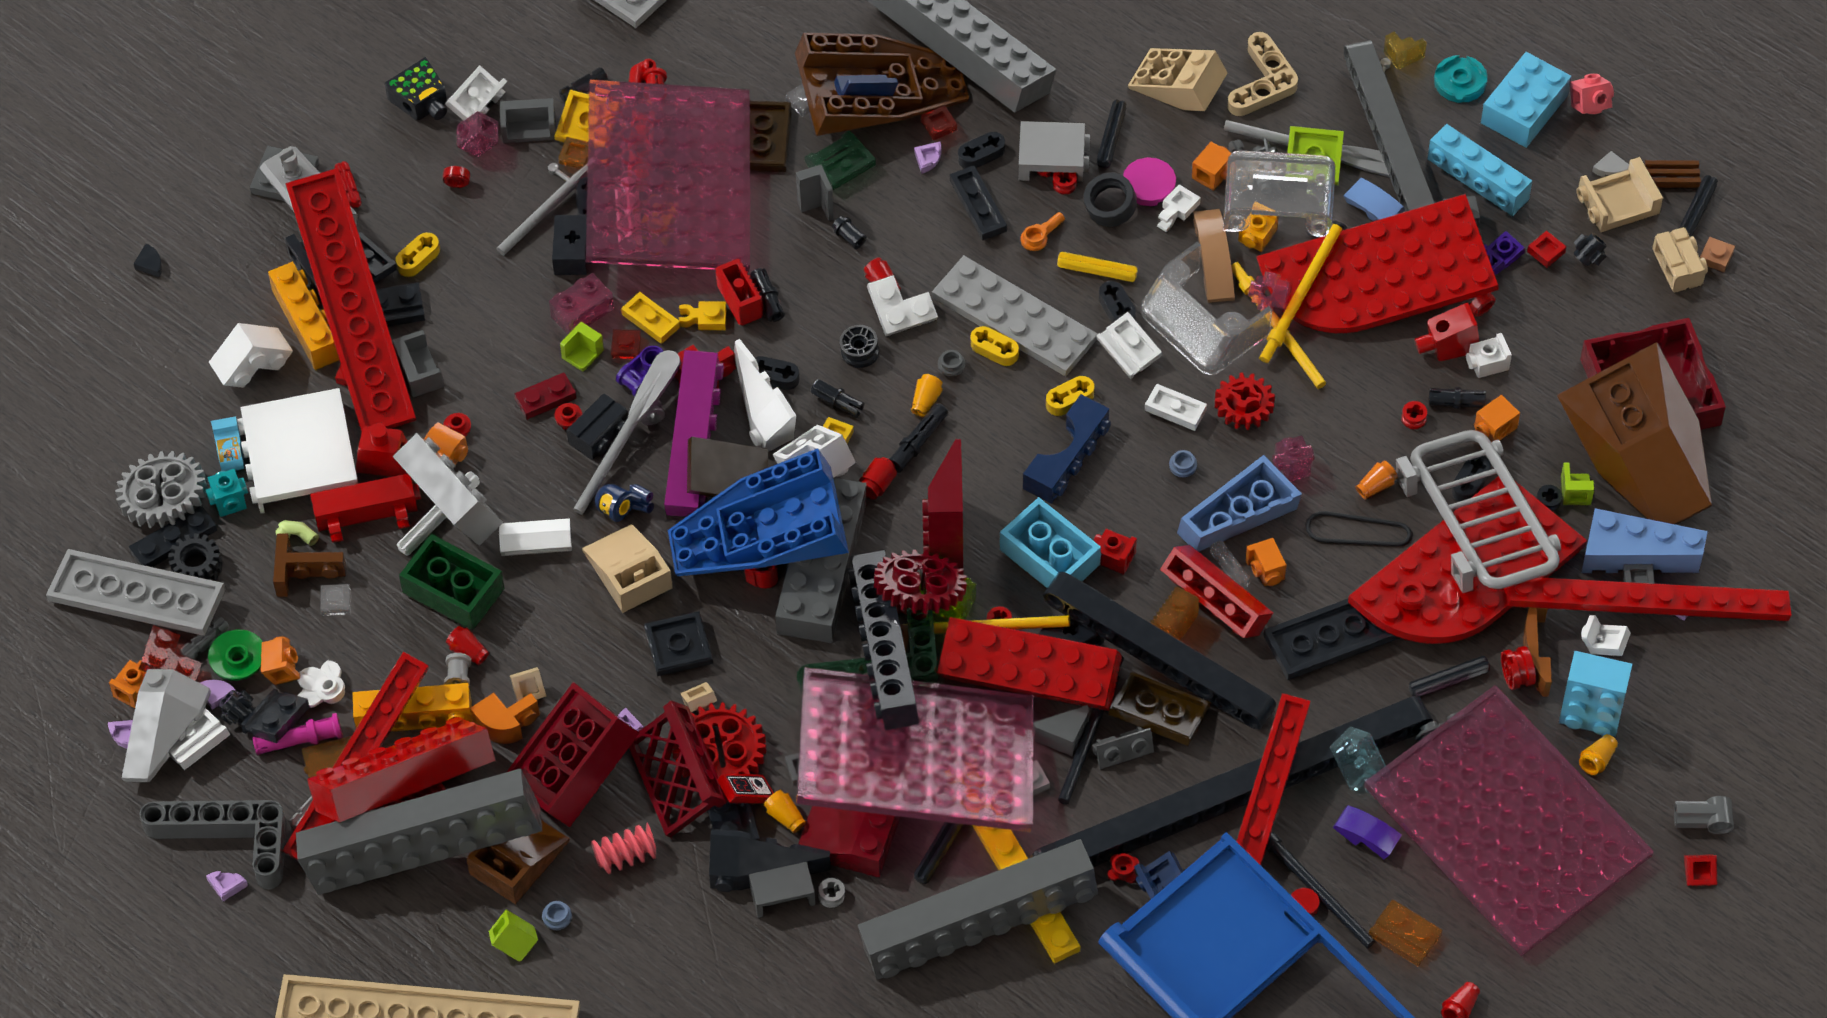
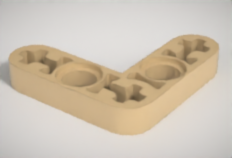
M1256 32L1250 35L1247 50L1265 77L1235 89L1229 94L1227 108L1233 115H1247L1291 96L1297 90V74L1271 37L1266 33ZM1275 60L1280 65L1271 68L1266 65V62ZM1258 89H1266L1270 94L1259 96L1256 94V91Z

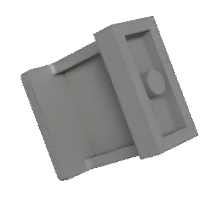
M1021 121L1018 180L1029 181L1030 171L1077 173L1078 181H1083V172H1089V156H1084V150L1090 149V134H1085V123Z

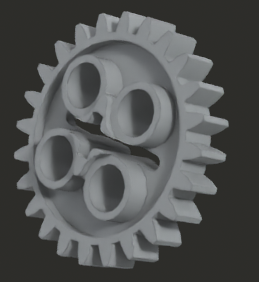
M163 451L159 453L158 458H154L152 454H149L148 461L146 462L138 459L139 466L129 465L131 473H122L123 480L117 481L119 489L115 490L116 500L123 516H128L130 522L137 520L139 526H142L147 521L149 528H152L155 522H159L161 528L164 526L165 521L175 525V518L177 517L185 520L184 513L194 514L193 506L202 505L200 498L206 497L205 489H208L207 479L200 463H195L193 457L186 459L184 453L176 457L174 451H171L168 457L164 456ZM160 474H161L162 479H163V482H162V483L160 482ZM160 496H163V505Z

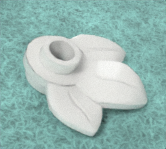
M327 660L321 666V669L308 667L299 672L300 679L297 681L303 690L297 696L307 698L310 708L316 707L323 701L334 704L344 697L345 684L340 678L341 668L337 663Z

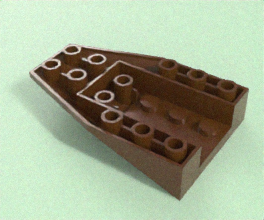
M803 33L795 51L816 136L900 121L969 100L962 72L928 48L875 34ZM886 75L887 78H897L898 85L893 96L838 95L834 81L836 76Z
M1657 342L1557 395L1598 474L1644 517L1650 520L1677 525L1712 507L1700 422Z

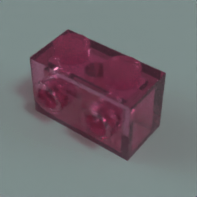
M591 273L587 277L577 280L573 286L564 292L557 293L549 301L551 317L569 334L580 322L589 326L614 309L613 294L594 273Z

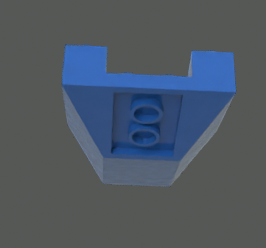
M818 448L739 479L668 530L674 569L677 576L762 568L849 553L832 469Z

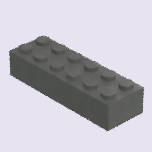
M833 478L849 553L789 563L775 616L777 634L833 643L849 578L848 568L852 566L851 556H854L867 504V483Z

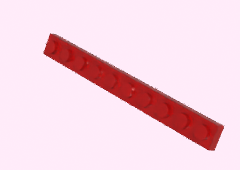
M1535 578L1506 587L1507 605L1511 607L1789 621L1791 617L1789 591L1556 578Z

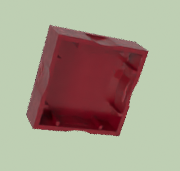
M1690 318L1652 325L1640 331L1620 332L1584 340L1580 360L1588 378L1657 342L1700 422L1701 430L1722 425L1726 406L1714 376L1705 364L1702 347Z

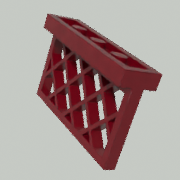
M671 700L663 706L665 712L641 729L639 735L629 747L663 831L668 837L674 836L713 806L720 808L728 802L717 781L719 777L689 707ZM669 722L671 727L668 738L659 737L662 726ZM645 738H651L646 755L642 754L638 744ZM658 740L666 742L662 758L654 757ZM674 744L679 745L681 750L677 762L669 760ZM653 760L660 762L656 778L651 777L649 772ZM668 764L676 766L672 782L664 780ZM684 768L689 769L691 774L687 786L679 784ZM662 784L670 785L666 802L661 801L659 797ZM678 788L686 789L682 806L674 804ZM698 792L702 803L691 809L689 807L693 793ZM672 808L680 809L677 822L671 825L669 818Z

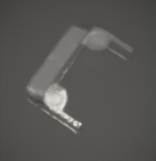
M1196 242L1164 266L1141 303V315L1195 367L1205 374L1213 375L1219 373L1269 335L1272 309L1269 306L1249 321L1237 312L1225 313L1218 319L1208 312L1182 288L1189 278L1200 269L1201 244Z

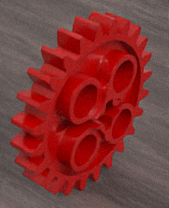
M724 702L721 703L719 709H715L714 705L710 703L709 711H705L699 706V715L696 716L691 713L700 735L708 736L702 740L718 777L723 773L750 774L749 771L753 773L759 772L758 764L764 763L763 754H766V744H764L766 743L765 734H762V725L756 724V717L754 715L747 718V709L737 713L735 704L731 706L730 710H726ZM715 725L719 729L726 765L724 768L720 766L718 749L715 743L713 730ZM728 730H736L735 733H726ZM674 744L672 753L673 759H676L677 762L681 750L679 745ZM735 754L741 755L739 758H731ZM687 768L683 769L682 775L684 778L691 775Z

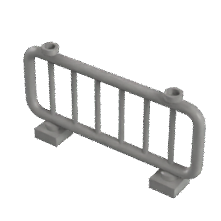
M1476 430L1462 431L1417 446L1411 453V463L1407 456L1396 459L1397 481L1407 497L1416 495L1417 482L1421 480L1462 550L1451 554V574L1462 593L1473 590V578L1476 576L1483 585L1493 589H1502L1547 575L1558 567L1560 558L1557 551L1561 550L1558 536L1554 534L1548 537L1500 456H1503L1504 451L1499 440L1491 442L1484 433ZM1468 441L1479 443L1483 449L1426 467L1421 459L1426 454ZM1484 455L1487 456L1494 468L1440 486L1436 485L1429 473ZM1494 474H1498L1505 488L1448 505L1440 492ZM1505 493L1510 494L1517 506L1459 524L1452 512L1454 509ZM1516 512H1520L1528 526L1474 543H1470L1463 531L1465 528ZM1528 531H1532L1540 544L1483 563L1474 548ZM1541 550L1544 551L1548 558V561L1544 564L1498 578L1490 576L1486 570L1487 567Z

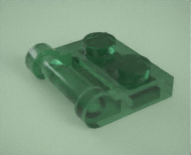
M851 131L845 132L839 140L817 153H810L804 157L809 168L822 165L832 190L876 165V158ZM848 147V149L844 150L843 152L839 153L838 155L834 156L828 161L822 163V161L826 160L827 158L831 157L832 155L836 154L842 149Z

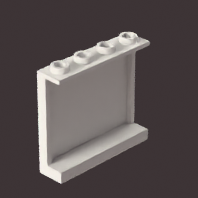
M339 388L240 407L242 418L237 419L240 435H246V441H242L241 444L244 458L249 457L251 463L245 466L248 481L254 480L255 487H250L252 503H258L260 513H265L263 503L358 484Z

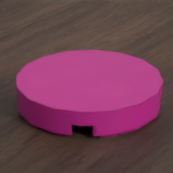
M1157 158L1137 159L1128 165L1123 174L1134 188L1137 204L1143 206L1158 205V202H1162L1176 186L1174 170L1168 163Z

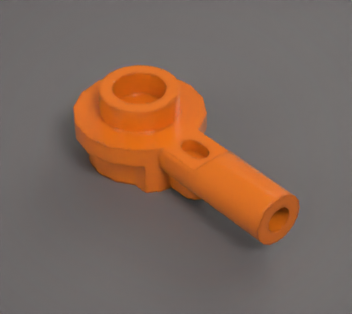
M1057 212L1042 225L1035 224L1027 227L1021 234L1020 241L1022 246L1030 251L1043 249L1047 245V235L1065 221L1064 215Z

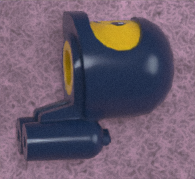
M607 484L598 490L595 497V505L598 511L609 515L612 521L619 522L628 515L631 509L644 511L648 514L651 513L654 508V504L650 502L653 499V492L638 484L630 485L629 491L615 484Z

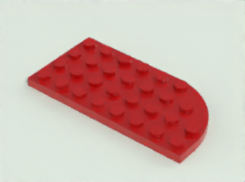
M1466 194L1341 231L1293 320L1303 326L1322 332H1358L1499 290ZM1326 236L1256 256L1266 289L1274 303L1283 312L1286 310Z
M1498 476L1473 497L1505 488ZM1516 482L1548 537L1556 534L1560 540L1561 550L1557 551L1560 558L1558 567L1553 572L1538 577L1548 578L1585 548L1587 540ZM1505 493L1460 507L1453 514L1459 524L1517 506L1510 494ZM1516 512L1465 528L1463 531L1470 543H1474L1528 526L1522 514ZM1444 520L1350 594L1348 598L1349 604L1382 630L1409 641L1429 644L1449 643L1471 637L1483 631L1512 608L1507 605L1506 588H1489L1483 585L1477 576L1473 578V590L1462 593L1451 574V554L1462 550ZM1528 531L1474 548L1483 563L1540 544L1532 531ZM1541 550L1487 567L1486 570L1490 576L1498 578L1544 564L1548 561V558L1544 551ZM1406 581L1418 582L1426 590L1425 602L1417 610L1404 609L1396 600L1398 587Z

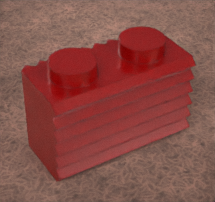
M735 259L718 266L715 269L717 287L738 324L742 326L762 318V296L757 291L741 260Z

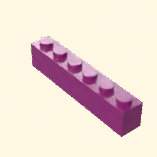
M684 350L664 503L666 515L687 517L707 503V496L687 493V449L690 437L710 439L711 431H716L717 414H713L714 405H719L720 389L717 388V381L723 378L724 364L719 363L718 353Z

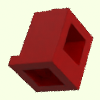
M1105 529L1103 535L1097 534L1093 540L1101 546L1100 565L1125 574L1136 554L1137 538L1133 536L1128 538Z

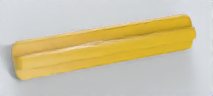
M1060 252L1057 265L1060 268L1130 282L1135 281L1138 271L1136 266L1067 252Z

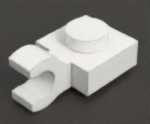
M1178 185L1163 200L1162 208L1164 210L1158 216L1162 221L1157 227L1167 232L1173 226L1177 217L1185 220L1200 205L1201 197Z

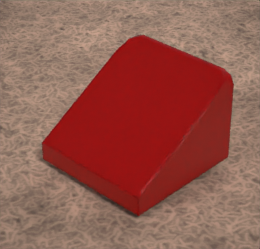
M1684 855L1687 886L1717 885V855Z

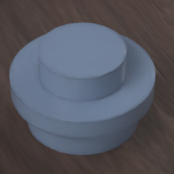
M1180 450L1170 458L1169 468L1178 477H1188L1195 473L1197 460L1191 452Z
M561 901L550 902L542 912L543 923L552 930L564 929L570 924L572 919L571 909Z

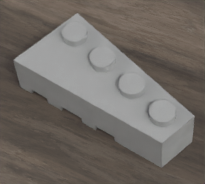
M416 433L393 456L394 459L453 525L480 546L503 521L485 503L487 499L476 488L472 489L469 486L471 481L461 471L457 473L453 469L456 466L447 455L443 454L441 456L438 453L441 448L430 437L425 440Z

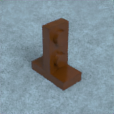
M277 533L273 576L277 597L288 596L289 577L305 579L308 577L336 578L346 576L347 566L343 552L291 553L292 547L288 533Z

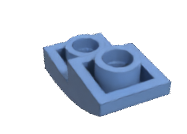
M1360 178L1344 194L1348 204L1365 211L1368 218L1372 221L1397 215L1405 211L1404 206L1396 199L1363 178Z

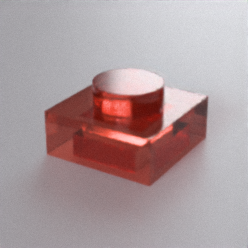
M945 105L921 115V122L933 140L957 131V123Z
M613 329L611 358L634 359L640 353L641 330Z

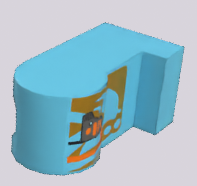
M236 416L211 421L221 471L244 469V455Z

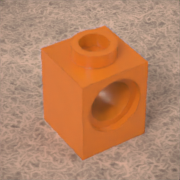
M1500 395L1477 411L1474 428L1476 431L1484 433L1491 442L1495 440L1500 441L1518 428L1520 412L1503 395Z

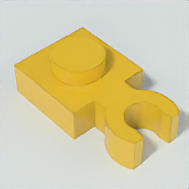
M699 301L698 308H693L688 304L679 306L680 315H689L687 317H679L680 327L686 328L693 324H698V330H726V301Z

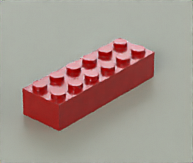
M950 617L937 673L945 679L1070 704L1088 705L1091 708L1109 711L1122 654L1116 649Z
M456 717L447 720L446 725L442 727H430L422 730L419 736L398 739L394 742L395 745L388 748L372 749L368 752L369 755L360 759L357 757L347 759L342 762V766L337 768L321 769L316 772V776L307 779L315 810L337 822H342L495 761L488 730L462 717Z

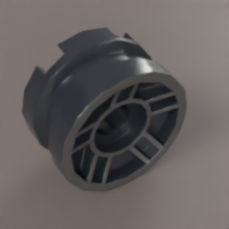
M854 325L843 331L839 342L843 360L856 368L872 365L879 357L876 332L865 325Z

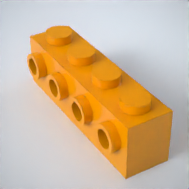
M293 261L268 271L272 291L314 370L339 361L324 309H318L319 301L314 290H308L306 286L308 285V280L304 271H298Z
M469 683L417 687L391 731L426 729L430 727L439 728L446 725L447 720L456 717H462L472 722L470 710L472 699ZM379 690L353 692V718L356 728Z

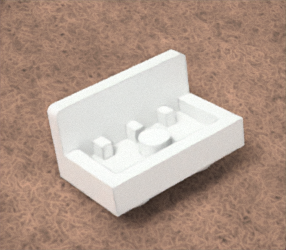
M479 65L448 99L445 105L468 125L475 118L480 121L490 110L486 106L491 100L496 103L506 92L502 88L507 83V80L503 78L498 82Z

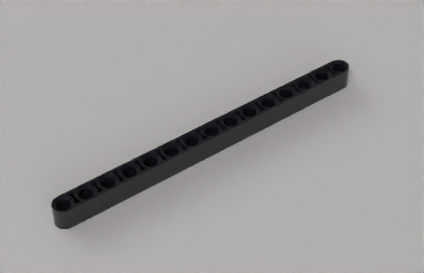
M1412 696L1303 740L1298 744L1285 789L1418 735L1421 732L1420 727L1434 720L1419 696ZM1262 758L1043 846L1034 851L1030 858L1081 839L1092 866L1095 867L1110 861L1111 857L1115 854H1127L1242 807L1249 802Z

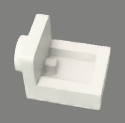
M1590 615L1586 625L1582 628L1581 637L1590 654L1622 656L1631 633L1627 626L1601 625L1596 615Z

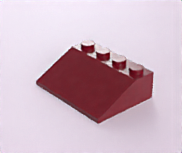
M955 439L928 487V499H922L923 552L925 550L928 551L930 556L939 553V559L948 557L949 564L958 563L957 569H963L961 439Z
M573 682L507 772L521 768L540 807L570 827L610 772L615 768L627 749L632 745L639 732Z
M831 754L798 844L830 851L831 865L880 878L914 781V762L889 755Z

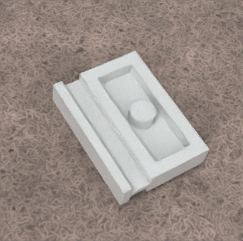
M1128 312L1108 326L1104 332L1096 335L1097 340L1130 379L1162 356L1161 350Z
M205 708L198 721L193 720L185 730L187 735L182 741L177 740L168 753L185 770L230 736V733Z

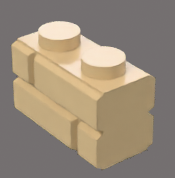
M1684 227L1672 230L1670 233L1668 231L1657 234L1652 249L1672 291L1675 293L1686 290L1688 287L1690 289L1701 286L1704 282L1705 274L1708 272L1706 260L1703 257L1700 258L1697 253L1698 247L1694 236L1689 237Z

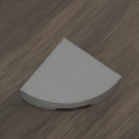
M1610 151L1593 166L1592 172L1605 177V175L1609 176L1628 170L1629 164Z

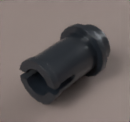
M840 216L832 225L834 233L837 236L841 235L853 248H860L865 243L867 236L862 234L851 223L852 221L849 217Z

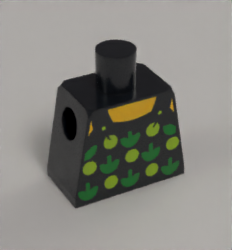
M426 57L385 82L387 99L413 119L421 120L430 114L435 120H440L446 115L447 108L444 106L447 102L445 86Z

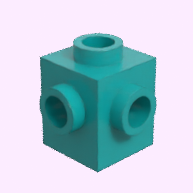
M235 469L220 471L213 476L207 477L210 488L205 491L210 505H216L220 517L247 509L244 494H247L248 490L244 478L238 479Z

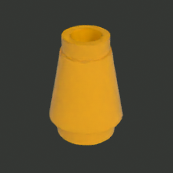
M923 374L921 379L917 380L911 408L913 414L925 417L943 391V382L939 378L930 374Z
M1605 734L1602 738L1584 749L1580 754V767L1590 775L1602 773L1618 746L1617 740L1613 736Z
M778 790L764 803V806L767 808L766 813L792 833H796L805 825L806 821L803 819L789 793Z

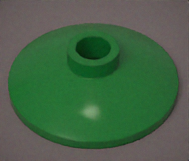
M236 629L221 634L213 641L208 652L211 669L218 676L227 680H243L253 676L261 668L263 641L255 633L248 630ZM236 658H243L240 661H234Z

